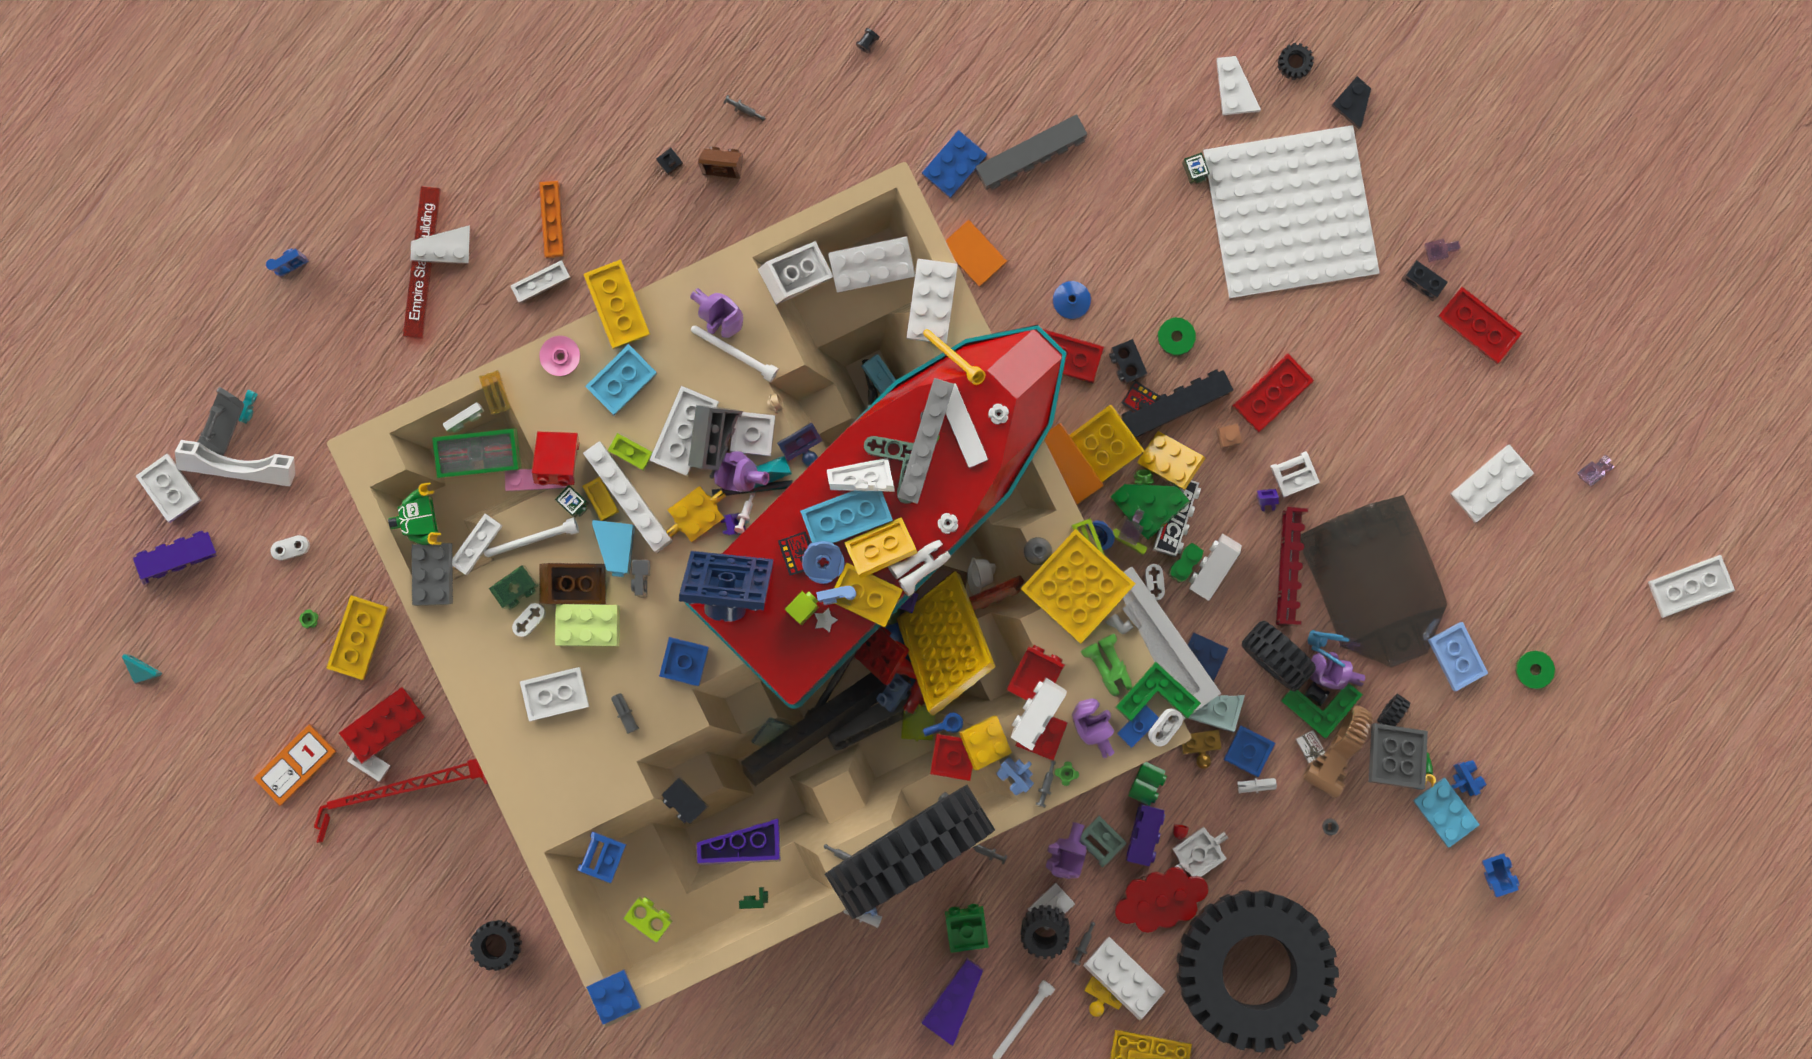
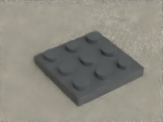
M1377 723L1371 724L1368 782L1420 790L1425 789L1428 731Z

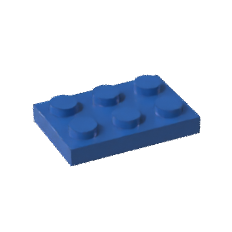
M958 130L923 170L922 175L951 198L975 171L976 166L981 164L987 157V153Z

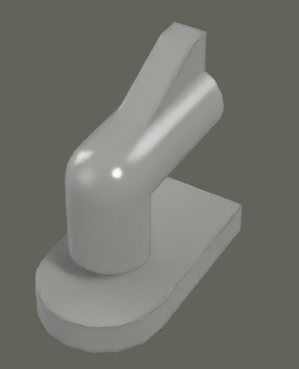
M1129 603L1123 607V610L1134 625L1140 629L1142 624L1135 616ZM1114 614L1105 621L1106 624L1116 628L1121 634H1126L1134 628L1130 620L1123 623L1117 614Z

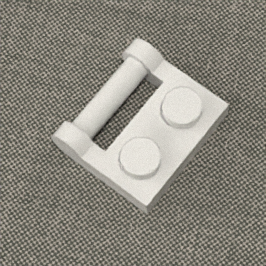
M1306 451L1300 453L1301 456L1278 465L1273 464L1270 466L1283 498L1320 483ZM1301 463L1305 464L1306 468L1282 477L1281 471Z

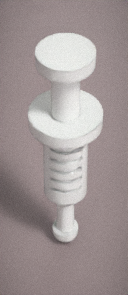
M750 493L749 500L745 502L741 514L737 516V520L740 521L739 525L734 528L737 533L742 534L745 530L743 528L744 523H749L750 521L749 514L753 506L752 499L755 493Z

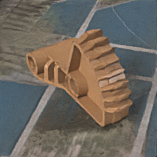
M1358 705L1347 713L1328 750L1309 763L1302 779L1337 798L1345 785L1343 778L1346 777V773H1344V769H1347L1346 762L1361 749L1371 728L1372 714L1367 709Z

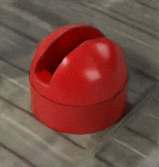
M1174 824L1173 834L1175 838L1184 839L1187 836L1189 827Z

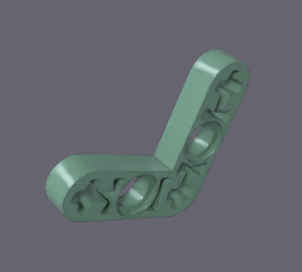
M870 436L864 442V448L868 454L903 461L897 490L898 497L904 472L910 458V454L906 453L905 458L901 457L903 445L907 446V451H912L914 443ZM876 440L877 445L883 446L882 442H887L885 454L880 453L882 451L880 448H875L874 451H871L870 447L867 446L868 443ZM891 444L899 446L900 451L897 455H890L888 453V447ZM898 498L904 504L911 503L910 501Z

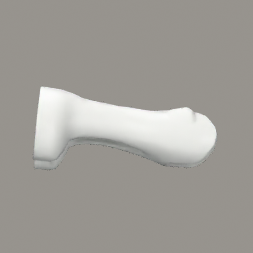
M940 540L926 545L917 554L906 560L888 566L893 576L898 579L914 566L925 561V564L898 581L907 596L914 593L915 585L918 581L941 567L951 557L948 551L938 556L935 560L930 553L935 552L943 545Z

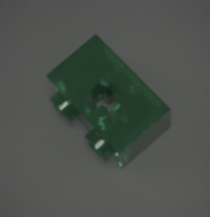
M521 565L491 586L489 590L503 609L509 608L511 610L520 603L518 600L522 597L528 598L536 592L535 588L539 585L526 566ZM513 584L519 585L517 588L518 593L511 592Z

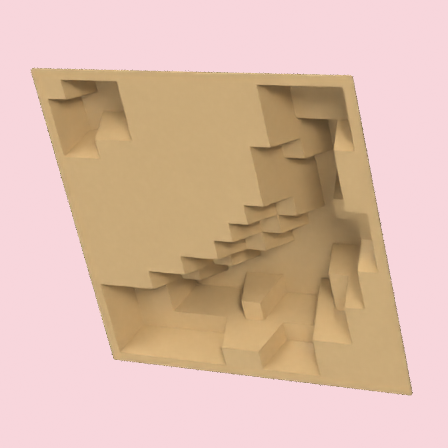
M906 162L883 171L634 292L651 335L631 342L629 345L658 374L615 416L585 386L628 344L612 349L599 313L594 311L327 442L329 450L585 988L624 969L628 975L641 1008L604 1024L603 1026L605 1027L611 1026L846 910L824 875L844 860L834 856L832 851L824 849L825 844L835 850L840 849L850 855H854L889 831L938 802V798L942 793L947 792L950 795L963 786L968 785L995 828L993 833L976 843L978 845L1191 739L1184 721L1164 746H1156L1150 742L1148 737L1149 731L1132 748L1117 734L1129 720L1115 709V706L1129 690L1127 691L1121 679H1118L1114 683L1117 685L1120 695L1115 697L1111 695L1102 681L1103 678L1091 658L1084 657L1081 650L1097 643L1106 665L1111 670L1112 665L1098 641L1115 633L1117 641L1114 648L1120 662L1123 660L1124 665H1126L1132 687L1151 667L1154 660L1138 628L1124 612L1123 607L1126 604L1123 598L1080 644L1021 590L1024 584L1042 566L1033 565L1026 560L1024 556L1025 544L1035 537L1044 538L1050 543L1053 554L1073 532L1071 525L1084 521L1045 440H1043L1011 496L943 564L968 572L972 557L976 560L986 559L990 564L996 565L993 582L983 587L977 596L972 594L968 579L966 584L967 595L995 668L934 716L928 712L926 704H923V706L918 705L919 710L915 714L841 750H834L828 737H826L757 786H754L744 774L741 761L804 719L807 711L814 708L833 675L801 707L790 708L684 602L679 601V593L690 552L722 554L740 536L723 534L722 531L727 530L726 523L718 522L693 542L689 540L685 533L679 531L670 537L673 542L658 553L653 551L635 526L630 574H624V577L612 576V572L606 570V604H581L620 606L619 646H556V605L540 604L545 608V617L529 635L520 637L513 632L512 626L514 621L531 604H539V564H605L592 526V520H601L582 487L600 476L583 453L599 441L608 450L617 433L653 452L681 386L719 401L717 407L748 413L775 415L771 456L744 454L756 466L784 456L777 443L810 423H813L823 440L809 449L819 457L868 408L869 389L864 370L861 367L862 360L871 359L874 355L878 354L897 380L943 353L931 342L907 339L915 277L838 293L833 277L776 305L758 271V268L767 261L816 241L832 273L828 253L902 237L908 238L915 274L918 259L957 264ZM958 266L946 344L950 348L967 338L992 334ZM699 288L708 297L714 293L726 295L740 308L743 313V326L739 332L730 338L722 337V325H720L712 335L765 366L772 364L779 368L772 382L765 380L760 371L691 332L692 326H698L708 332L707 322L698 315L700 305L690 298L695 289ZM566 336L572 339L579 348V364L568 375H552L541 365L540 349L551 337ZM560 353L557 359L563 360L564 354ZM770 394L772 396L779 394L783 400L784 409H781L779 413L771 411L768 407L767 400H769ZM476 402L481 405L484 412L481 413L479 419L463 424L464 428L456 433L446 431L443 423ZM517 428L522 466L521 469L517 470L533 468L537 431L578 433L580 446L576 454L575 485L570 486L589 502L586 506L588 507L587 511L579 517L577 515L575 517L579 533L573 535L563 533L491 557H486L483 553L468 575H465L453 566V604L412 605V544L417 543L410 541L407 536H404L401 528L391 530L388 518L399 516L398 507L402 505V501L418 489L421 484L431 483L427 489L428 491H434V493L426 496L433 498L438 532L441 533V535L437 536V542L452 543V559L484 514H487L502 525V528L487 549L561 526L567 519L573 518L555 500L565 488L505 491V471L437 478L432 438ZM729 438V441L726 445L729 449L728 451H726V453H731V438ZM610 453L665 531L675 525L674 518L667 509L700 485L711 497L712 489L721 488L715 484V478H710L712 470L691 467L687 477L649 460L643 471ZM803 454L787 461L792 473L791 475L773 482L787 480L794 482L808 468L802 462ZM475 460V469L484 468V460ZM606 486L619 512L604 521L635 525ZM786 489L755 492V496L752 499L753 506L749 514L750 521L749 523H744L745 529ZM750 493L726 496L717 503L718 510L723 516L741 513L745 502L750 498ZM1085 524L1084 526L1088 533L1089 539L1091 543L1097 548L1095 541L1087 525ZM1077 527L1078 531L1083 535L1081 527ZM632 560L650 561V576H647V597L635 596V593L631 591V580L635 579V576L632 575ZM532 608L533 614L529 618L530 620L534 616L540 617V608ZM1114 614H1117L1123 623L1130 620L1134 628L1126 634H1121L1116 628L1106 624L1105 621ZM526 621L524 624L519 623L517 625L519 627L518 632H526L527 629L525 628V626L529 622ZM669 637L709 647L700 686L659 677ZM1033 645L1044 649V654L1049 657L1054 654L1062 658L1063 661L1061 663L1065 664L1055 684L1065 689L1067 693L1053 717L1066 721L1068 724L1054 758L1056 765H1054L1052 772L1054 777L1049 790L1052 793L1051 795H1046L1044 802L1046 808L1037 806L1036 802L1040 801L1042 793L1038 792V790L1042 789L1045 775L1050 770L1052 760L1015 746L1017 741L1011 738L1014 729L1012 723L1018 715L1022 716L1025 712L1023 706L1026 700L1006 690L1028 646L1033 647ZM854 657L827 702L871 672ZM580 667L590 707L529 721L520 681ZM1157 692L1146 703L1158 717L1167 709H1175ZM619 693L623 694L629 709H632L631 713L639 729L629 734L626 733L627 731L621 719L617 717L618 712L611 700L614 695ZM1091 698L1098 700L1100 705L1093 714H1090L1092 716L1099 715L1105 710L1110 711L1111 718L1108 722L1114 729V733L1108 740L1115 752L1110 757L1107 753V758H1103L1097 744L1088 745L1078 735L1072 713L1080 701ZM949 713H957L962 717L963 727L957 733H950L944 730L925 737L923 729L942 723L945 716ZM992 716L998 717L1012 751L1011 754L979 770H974L973 768L971 781L930 774L937 734L961 738L959 732ZM1009 756L1014 762L1020 759L1024 765L1028 761L1032 764L1028 769L1033 773L1030 779L1034 784L1026 793L1023 791L1015 795L1009 788L1015 782L1014 779L1009 776L1003 781L996 774L1001 768V764ZM1069 761L1072 763L1073 769L1079 772V777L1070 781L1068 786L1062 785V780L1055 775V770L1057 768L1060 769L1064 766L1065 762ZM679 777L709 806L692 824L688 822L684 824L676 816L678 812L673 807L669 809L662 801L664 799L662 794ZM779 819L781 861L699 865L697 863V842ZM592 831L627 844L612 883L577 870L587 852L592 839L590 838ZM599 841L589 866L592 869H595L604 846L603 842ZM759 887H764V891H768V903H765L764 908L739 909V900H743L744 896L756 895V899H759ZM639 897L650 899L654 903V908L659 911L663 909L671 915L670 919L673 922L657 943L623 919ZM637 907L636 914L638 917L643 918L646 916L645 908ZM654 919L652 925L655 929L660 930L663 927V922L660 919Z

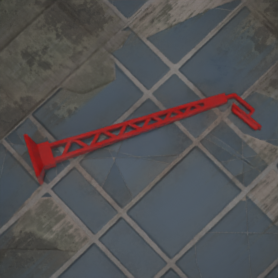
M475 758L467 760V763L328 801L327 805L319 807L314 828L320 830L317 843L324 841L330 821V816L327 813L324 816L321 827H318L324 808H339L469 778H481L485 784H488ZM468 766L470 775L465 776L457 769ZM452 771L456 773L458 776H460L458 778L448 780ZM446 772L443 780L434 776ZM429 777L437 781L436 783L425 785ZM423 779L419 786L413 782ZM408 783L413 786V788L405 789ZM402 785L399 790L394 788V786ZM388 789H391L392 791H394V792H391V793H387Z

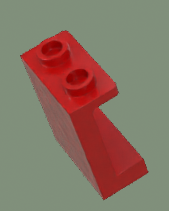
M537 431L532 477L535 484L543 486L548 484L560 486L575 485L576 454L580 446L578 433Z
M1033 645V647L1028 646L1006 690L1026 701L1028 698L1033 699L1036 695L1034 689L1039 681L1043 683L1047 678L1056 683L1065 664L1061 663L1063 659L1054 654L1051 657L1044 654L1045 650L1036 645Z

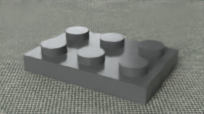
M442 543L441 545L412 544V605L453 604L452 543Z

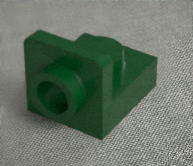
M759 887V899H756V895L744 896L743 900H739V909L764 908L765 903H768V891H764V887Z

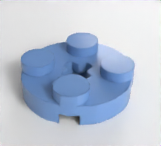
M819 541L808 546L802 557V566L806 575L812 581L829 583L842 573L844 557L838 546L831 542ZM821 558H826L829 561L828 564H824V567H820V563H818V560H821Z

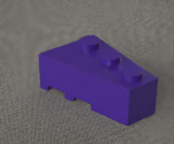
M1138 804L1126 861L1149 867L1150 863H1154L1156 857L1154 848L1160 840L1161 833H1159L1160 826L1164 823L1165 810Z

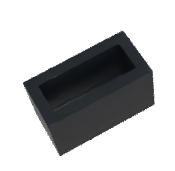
M681 777L662 794L664 797L663 803L669 809L673 807L678 812L676 816L684 824L686 822L692 824L709 807Z

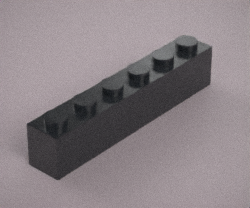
M1216 369L1208 373V377L1203 380L1199 377L1191 381V385L1186 388L1182 385L1174 389V393L1169 396L1163 394L1157 397V402L1152 404L1146 402L1140 405V410L1136 412L1129 410L1123 413L1121 419L1134 437L1137 438L1228 395L1234 390L1225 371L1219 372Z

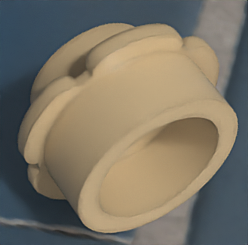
M770 394L769 400H767L768 407L771 411L779 413L781 409H784L783 400L779 394L773 396Z

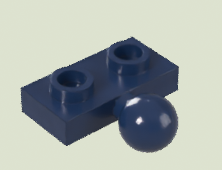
M810 423L777 444L787 461L803 454L802 462L805 466L809 467L818 458L817 454L809 449L823 440L813 423Z

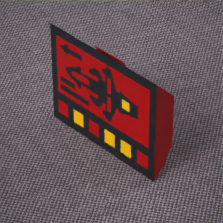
M1135 380L1121 403L1136 412L1140 410L1139 406L1146 402L1150 404L1157 402L1156 398L1160 395Z
M806 531L778 540L789 575L792 576L804 572L802 557L810 545Z

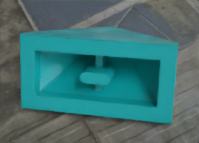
M785 456L756 466L757 471L769 474L768 483L792 474ZM756 483L754 488L762 486L763 484Z
M123 654L122 659L134 684L162 675V672L134 656Z

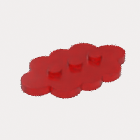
M1178 867L1169 868L1164 874L1152 872L1148 874L1145 880L1134 879L1129 882L1126 887V898L1119 900L1115 906V915L1121 923H1136L1138 929L1146 933L1157 930L1159 926L1171 928L1175 926L1178 920L1188 921L1194 918L1198 910L1197 902L1204 900L1208 895V884L1202 877H1188L1185 871Z

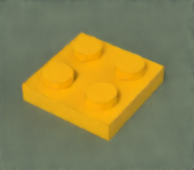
M992 716L959 732L974 770H979L1012 753L997 716Z

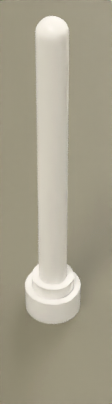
M692 326V333L760 371L765 380L769 382L774 380L779 368L772 364L765 366L700 327Z
M575 517L567 519L561 526L484 551V555L486 557L495 556L563 533L573 535L579 533V527Z
M1045 980L1040 983L1039 993L993 1054V1059H1000L1042 1000L1052 995L1055 991L1052 985Z

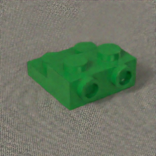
M970 904L968 908L964 909L953 906L948 911H945L950 953L989 948L983 906Z

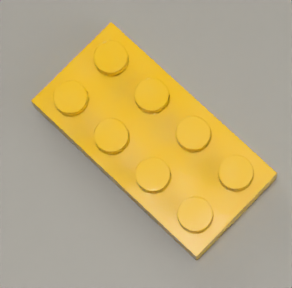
M621 259L583 274L612 349L651 335Z
M350 595L326 669L361 680L365 679L388 610L387 606Z

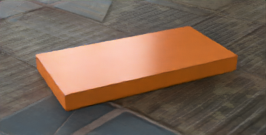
M1059 423L1050 429L1044 440L1077 505L1102 488L1104 484L1063 425Z

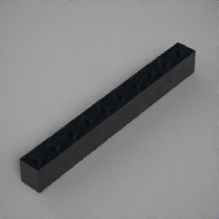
M872 672L742 760L741 765L744 774L754 786H757L878 702L876 698L880 693L884 692L887 685L883 684ZM902 674L906 681L910 680L911 677Z

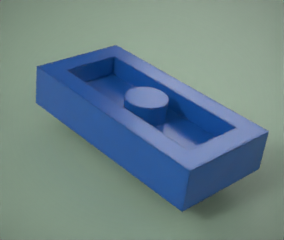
M1145 705L1132 721H1128L1117 734L1132 748L1152 728L1159 717Z

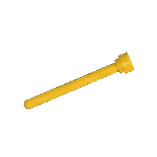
M926 329L923 331V335L967 373V378L971 383L979 385L984 381L986 374L980 367L971 366L930 330Z

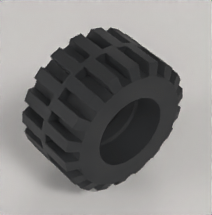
M1039 905L1038 909L1033 907L1031 912L1028 911L1025 917H1023L1020 934L1024 949H1028L1030 955L1034 953L1036 958L1042 956L1043 959H1047L1050 956L1052 959L1055 958L1056 954L1061 955L1062 950L1067 948L1070 935L1069 920L1065 918V913H1059V908L1055 907V909H1052L1051 905L1047 907ZM1040 927H1049L1056 933L1050 937H1042L1035 930Z
M490 921L482 925L473 934V940L470 942V947H472L470 952L475 957L473 960L479 963L478 966L481 968L485 967L489 971H499L500 969L507 968L517 960L519 953H521L522 948H520V945H522V940L519 939L520 933H517L516 928L510 926V923L507 921ZM498 934L504 938L506 951L502 956L495 957L487 951L486 940L490 935Z

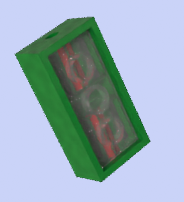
M517 428L432 438L437 478L522 468Z

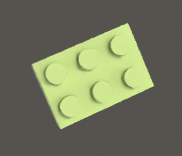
M556 604V646H619V605Z

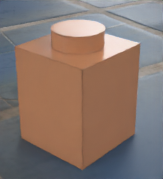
M1238 424L1221 427L1216 430L1221 449L1237 446L1242 443Z

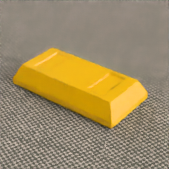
M601 477L582 486L601 521L619 512Z

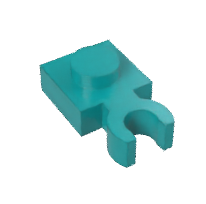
M251 390L246 392L243 401L244 408L239 418V421L245 424L253 416L254 411L252 409L254 406L252 405L258 396L257 393Z

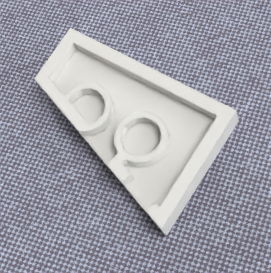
M1237 57L1217 58L1222 115L1260 112L1261 109Z
M470 225L411 241L410 261L468 264Z
M888 458L827 470L830 490L895 492Z

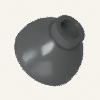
M1035 537L1025 544L1024 556L1033 565H1043L1052 555V547L1044 538Z

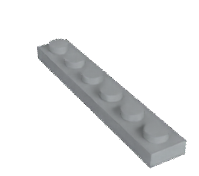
M936 378L933 380L898 494L900 499L918 504L954 387L953 383Z

